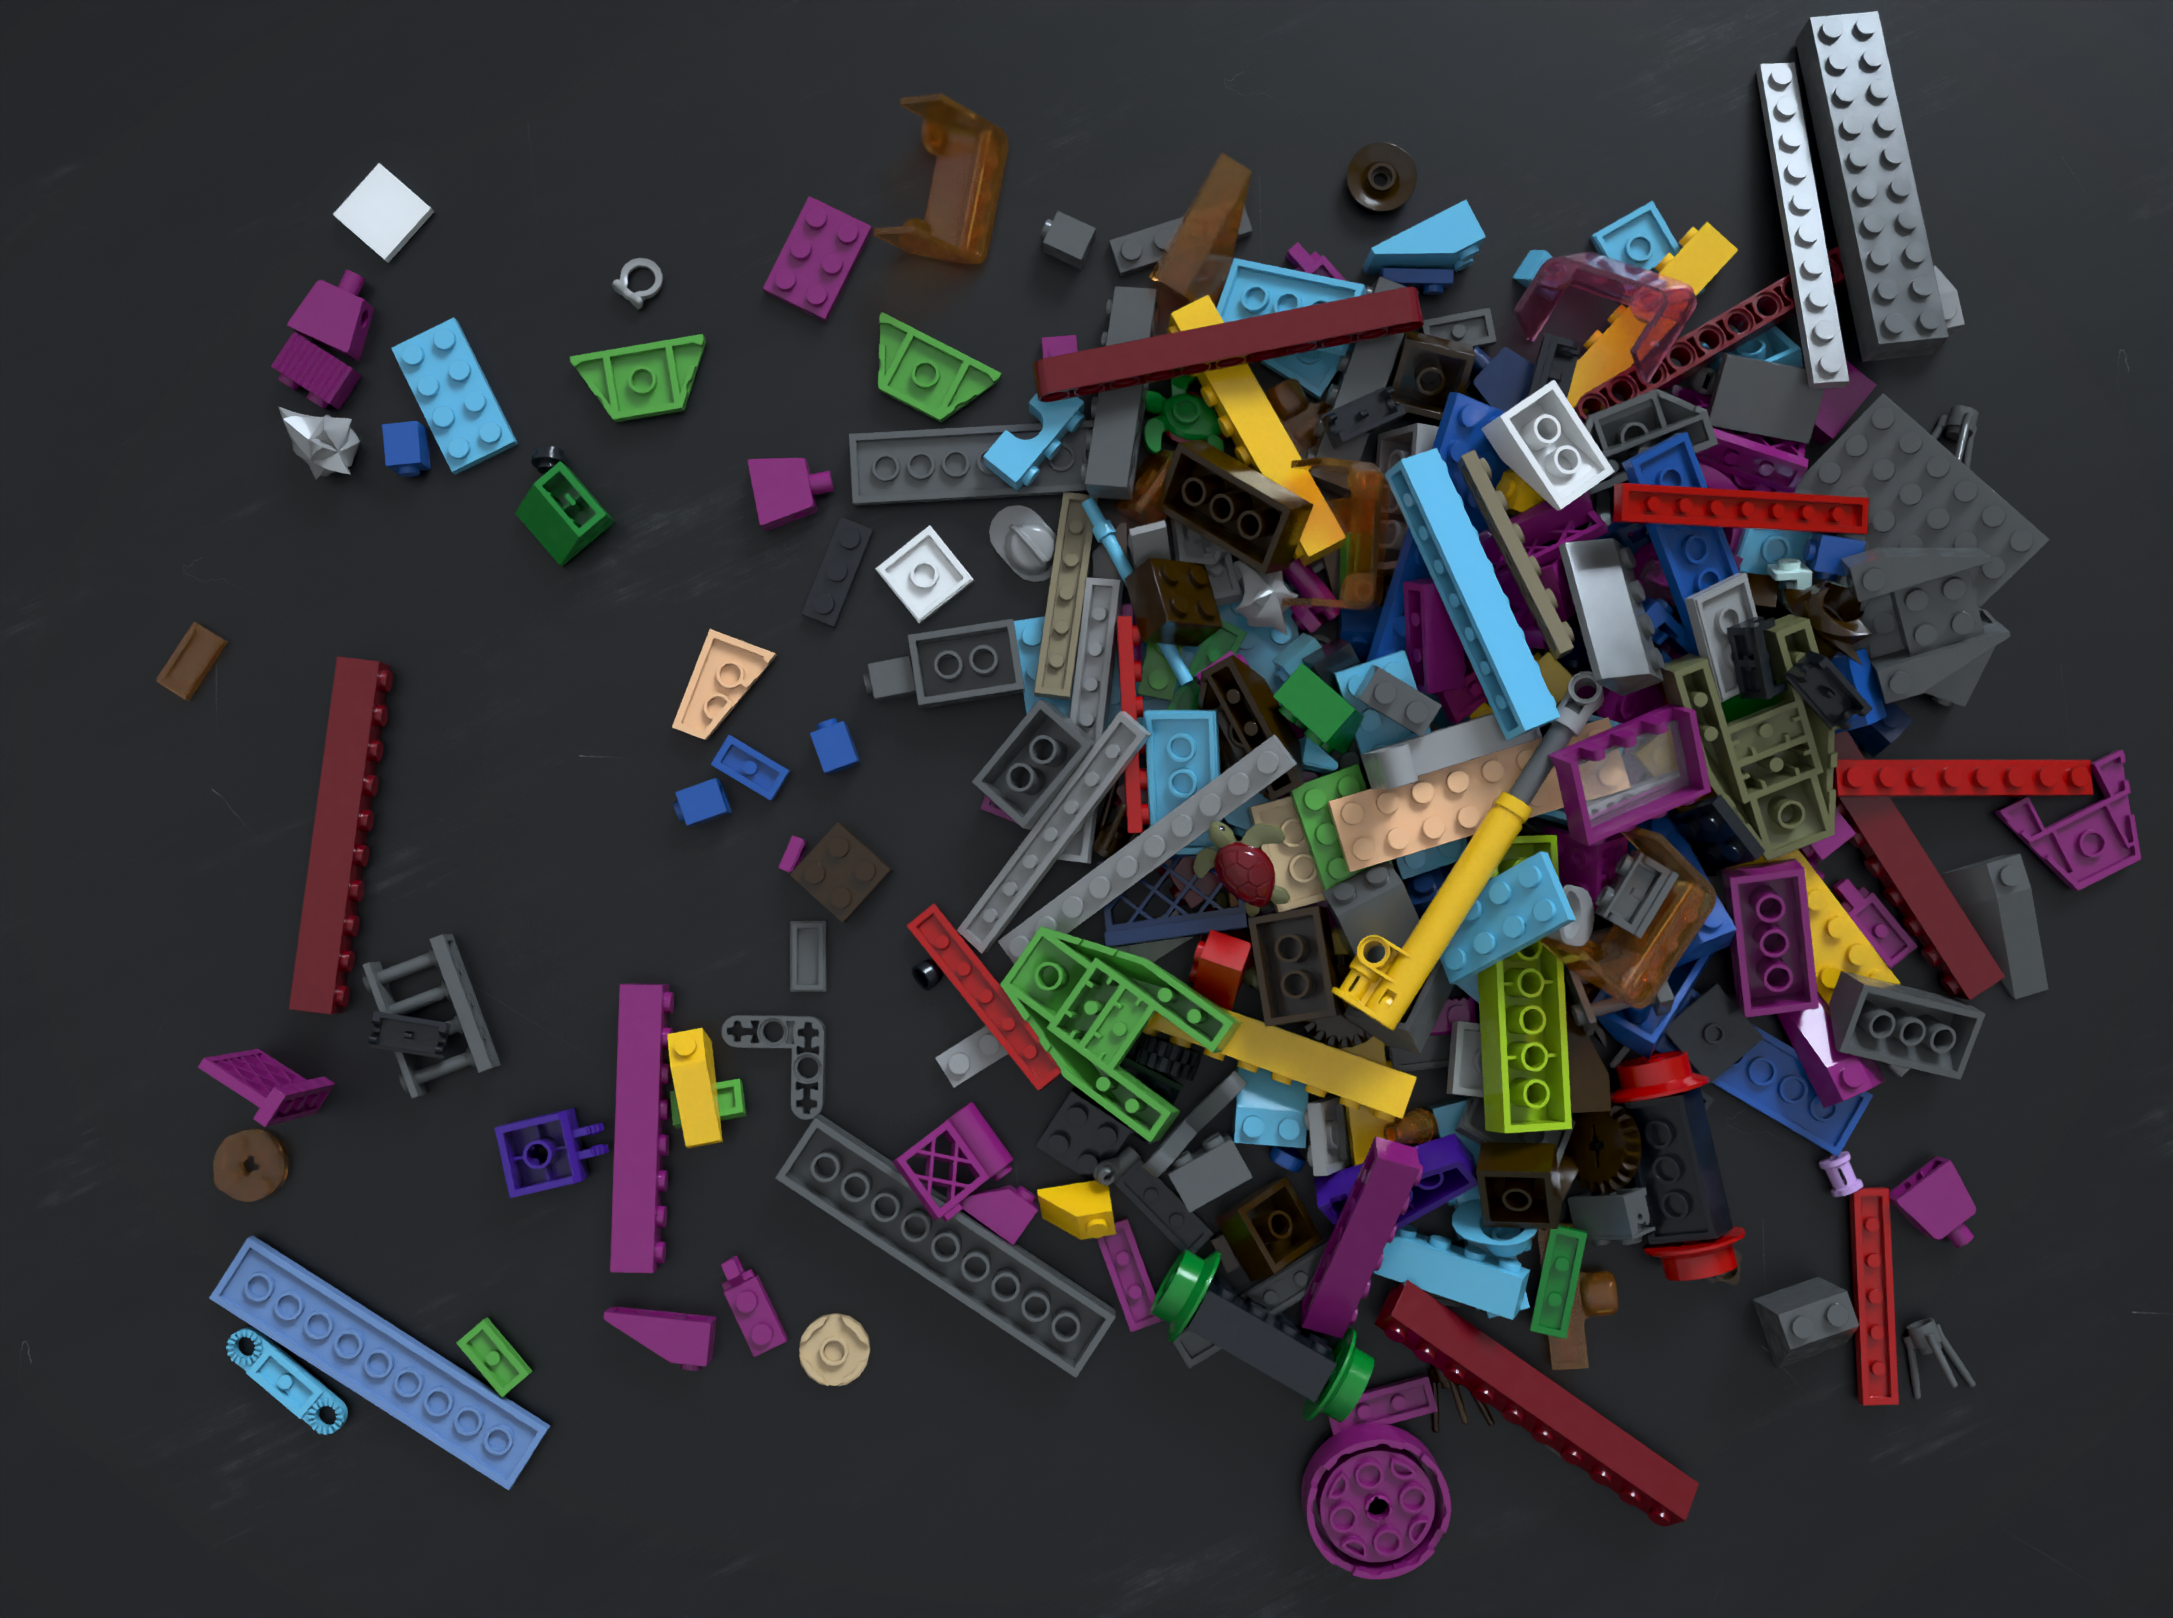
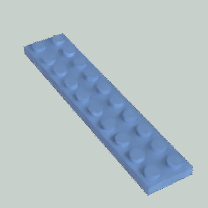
M255 1236L247 1238L209 1297L218 1305L507 1490L513 1487L551 1427L505 1396L501 1397L497 1391Z

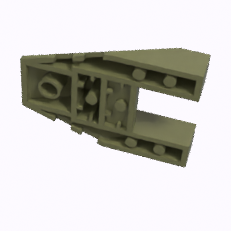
M1789 614L1776 619L1774 627L1763 631L1767 652L1770 654L1769 662L1773 674L1772 679L1776 680L1777 684L1787 682L1783 675L1807 652L1813 651L1819 654L1810 619ZM1689 653L1664 663V668L1660 670L1664 680L1662 686L1668 703L1696 711L1709 783L1717 795H1722L1765 850L1762 854L1763 858L1770 861L1833 836L1835 834L1836 789H1833L1834 768L1837 767L1838 752L1834 751L1835 730L1839 728L1835 726L1832 729L1828 728L1788 682V690L1777 694L1779 703L1727 723L1708 659Z

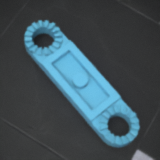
M246 1327L231 1335L226 1349H228L227 1355L231 1357V1361H234L243 1368L247 1375L299 1419H303L313 1430H316L319 1434L327 1435L336 1432L345 1424L348 1417L345 1403L265 1334L256 1328ZM242 1337L254 1340V1345L256 1346L254 1347V1354L251 1356L244 1355L239 1350V1341ZM323 1406L333 1407L332 1409L336 1410L337 1419L334 1424H326L321 1420L319 1413Z

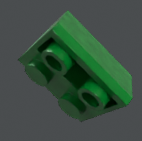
M561 461L532 485L515 512L561 567L615 522L576 475Z
M1303 663L1273 695L1282 704L1278 711L1303 731L1308 727L1304 734L1317 746L1322 747L1329 754L1333 749L1342 755L1349 750L1364 716Z

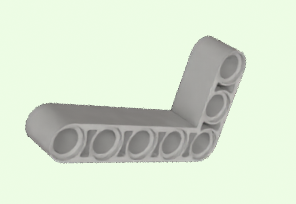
M1493 712L1426 733L1423 737L1416 736L1362 753L1361 757L1371 790H1388L1419 780L1418 776L1539 739L1542 737L1539 728L1506 741Z

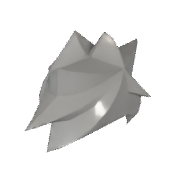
M279 407L282 419L292 440L293 451L309 465L316 480L320 476L327 477L335 472L351 474L348 467L352 466L360 443L358 436L351 429L352 419L332 418L328 414L323 417H315Z
M1244 561L1234 562L1233 566L1238 582L1241 585V593L1244 594L1242 603L1235 610L1247 618V625L1271 626L1287 635L1283 613L1296 601L1295 599L1299 594L1289 591L1283 584L1282 571L1263 574Z

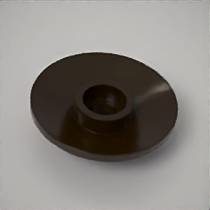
M1376 142L1361 148L1351 159L1347 170V185L1352 197L1364 208L1375 212H1388L1402 206L1411 197L1417 181L1416 167L1410 155L1401 147L1388 142ZM1381 176L1386 180V184L1378 186L1375 184L1374 178Z

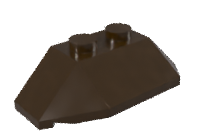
M1231 655L1202 671L1200 679L1202 683L1197 710L1218 709L1220 760L1225 770L1229 769L1275 734L1297 764L1258 793L1272 801L1302 786L1304 782L1300 742L1287 718L1278 711L1280 705L1273 697L1274 694L1265 678L1235 655Z

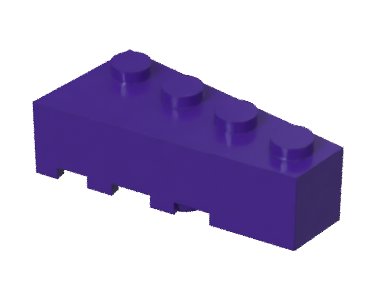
M1455 1133L1414 1146L1417 1148L1419 1164L1423 1165L1422 1178L1418 1186L1413 1185L1409 1193L1410 1200L1407 1211L1404 1215H1399L1396 1221V1230L1478 1185L1474 1155ZM1363 1163L1314 1179L1318 1208L1334 1225L1338 1221Z

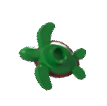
M1187 375L1170 379V397L1167 399L1159 392L1148 391L1145 411L1157 414V417L1150 419L1143 429L1146 448L1151 453L1158 455L1161 452V440L1164 434L1176 443L1204 440L1222 452L1224 451V442L1222 440L1225 438V435L1219 427L1218 418L1220 417L1214 406L1209 407L1204 401L1202 394L1188 392L1189 386L1198 379L1197 376Z

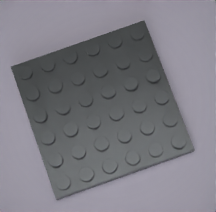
M1884 393L1804 474L1794 492L1798 494L1869 498L1868 534H1832L1856 538L1866 542L1864 551L1877 547L1982 549L1991 556L1992 562L1969 569L1978 608L2050 540ZM1811 570L1813 572L1812 586L1821 582L1830 581L1814 577L1816 571ZM1838 575L1837 581H1831L1848 588L1845 576ZM1778 588L1777 600L1795 615L1786 603L1783 602L1782 589ZM1890 594L1862 601L1860 611H1864L1862 623L1872 634L1853 644L1855 650L1866 648L1869 659L1904 649Z

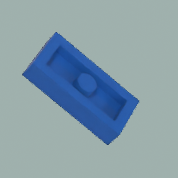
M1383 268L1379 273V277L1406 287L1422 289L1423 294L1438 295L1443 294L1444 289H1448L1453 284L1454 269Z
M728 735L711 763L715 768L770 801H774L791 772L731 735Z

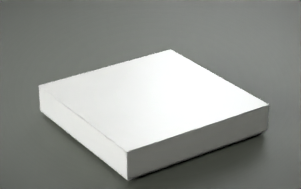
M378 163L333 215L389 263L434 211L384 166Z
M930 525L875 568L919 624L974 582L971 575Z

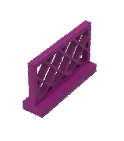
M1677 385L1672 386L1669 392L1670 395L1708 410L1711 396L1703 395ZM1715 426L1712 427L1718 444L1695 453L1700 464L1786 493L1795 492L1808 468L1809 460L1804 458L1806 443L1740 431L1741 434L1736 435L1731 429ZM1769 437L1776 445L1770 446L1763 438Z
M260 1049L205 1057L198 1066L199 1069L258 1106L260 1109L253 1120L264 1127L316 1114L335 1086L334 1082L324 1076L306 1080Z

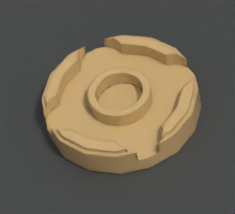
M838 1313L823 1315L813 1321L801 1337L799 1348L801 1365L807 1375L821 1385H847L858 1378L868 1364L871 1350L869 1337L863 1326L850 1316Z

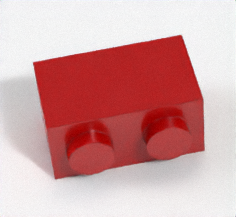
M1210 930L1206 943L1199 941L1193 957L1194 964L1188 980L1194 983L1193 989L1218 1006L1232 1011L1242 985L1252 943Z

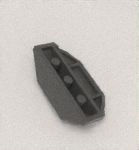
M1654 389L1588 415L1584 426L1615 471L1589 489V495L1612 487L1614 484L1627 481L1628 477L1622 462L1678 433H1688L1695 453L1717 445L1718 442L1707 410L1661 390Z

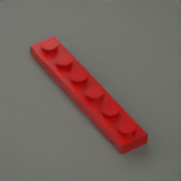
M1117 616L1121 711L1127 712L1137 721V718H1143V697L1136 696L1135 682H1142L1141 660L1134 661L1133 646H1140V634L1138 625H1132V616ZM1145 744L1124 770L1127 834L1143 833L1142 826L1149 825L1148 804H1141L1140 791L1147 789L1146 768H1139V754H1145Z
M932 904L906 925L1039 1092L1061 1075V1069L1050 1053L1046 1052L1039 1042V1037L1030 1024L1023 1019L1000 984L935 904Z
M1886 1187L1860 1188L1858 1191L1849 1194L1854 1312L1859 1323V1327L1855 1331L1858 1403L1863 1406L1899 1405L1889 1189Z

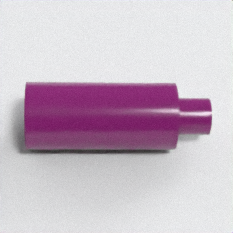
M1300 558L1290 563L1288 569L1282 570L1283 575L1316 615L1322 612L1331 621L1340 613L1332 603L1337 598L1309 564L1304 567Z

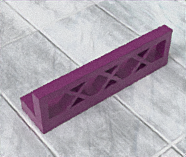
M1589 491L1559 511L1553 508L1547 501H1544L1510 518L1511 523L1516 522L1523 532L1525 543L1522 545L1528 557L1533 555L1539 566L1561 556L1558 546L1560 544L1594 540L1608 533L1607 524L1593 510ZM1587 522L1592 524V526L1584 530H1575V528ZM1487 529L1479 533V541L1487 558L1494 567V573L1499 584L1501 585L1514 579L1490 530ZM1551 540L1558 541V543L1551 546H1542Z

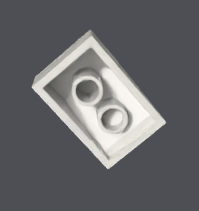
M1555 380L1549 382L1481 428L1501 460L1557 511L1615 472Z

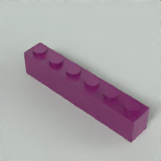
M1375 1136L1301 1301L1302 1328L1343 1339L1348 1326L1354 1325L1358 1315V1304L1361 1298L1365 1299L1369 1293L1373 1271H1378L1382 1265L1384 1247L1386 1243H1391L1394 1239L1397 1227L1396 1221L1400 1214L1404 1215L1406 1213L1410 1200L1409 1193L1413 1185L1418 1186L1422 1178L1423 1165L1419 1164L1417 1148Z

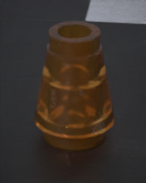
M1416 1108L1405 1114L1403 1119L1398 1118L1394 1120V1123L1386 1124L1384 1127V1137L1387 1140L1401 1144L1426 1143L1437 1134V1120L1430 1111Z

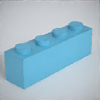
M1405 1225L1396 1230L1393 1241L1386 1243L1383 1250L1382 1265L1378 1271H1374V1274L1401 1283L1409 1280L1421 1290L1511 1320L1519 1313L1530 1273L1529 1269L1521 1267L1522 1264L1519 1261L1503 1257L1499 1260L1486 1256V1251L1473 1246L1462 1248L1451 1244L1452 1241L1444 1236L1431 1235L1428 1237L1417 1233V1229L1410 1225Z

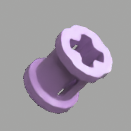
M1848 1151L1841 1152L1838 1157L1830 1155L1818 1163L1820 1169H1825L1832 1184L1831 1193L1833 1197L1846 1196L1863 1187L1862 1180L1856 1178L1849 1162L1851 1155ZM1839 1168H1840L1841 1173H1842V1175H1843V1177H1844L1843 1180H1842V1178H1841V1176H1840V1174H1839V1172H1838V1169H1839Z

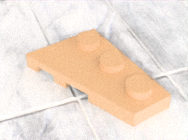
M709 629L672 728L707 741L775 659L777 654Z

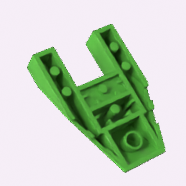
M1043 926L1039 927L1000 984L1023 1019L1030 1024L1039 1037V1042L1046 1052L1050 1053L1057 1063L1063 1077L1149 1142L1161 1140L1180 1113V1110L1122 1068L1120 1064L1156 1012L1161 1014L1212 1053L1222 1052L1242 1024V1022L1216 1003L1146 958Z

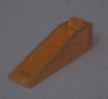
M1224 153L1220 154L1149 278L1190 303L1209 295L1213 304H1215L1223 291L1230 271L1251 178V170Z

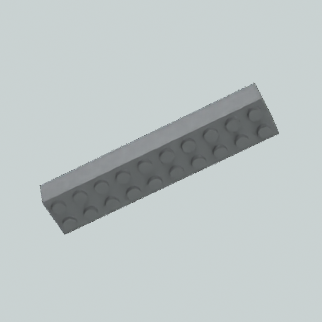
M1878 11L1810 17L1795 41L1862 362L1932 355L1949 338L1879 13Z
M821 1114L814 1118L775 1177V1179L1075 1378H1077L1116 1318L1114 1308L1016 1243L1014 1245L1010 1244L965 1210H960L946 1222L941 1217L934 1221L891 1160ZM931 1188V1197L940 1208L946 1203L947 1198Z

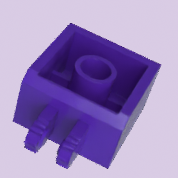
M575 1108L506 1123L494 1128L510 1198L583 1181L590 1177L586 1158L609 1152L608 1144H598L591 1146V1148L583 1149L581 1136L599 1134L601 1131H604L603 1123H597L579 1128ZM542 1145L548 1151L546 1158L544 1155L538 1156L537 1149L541 1148Z

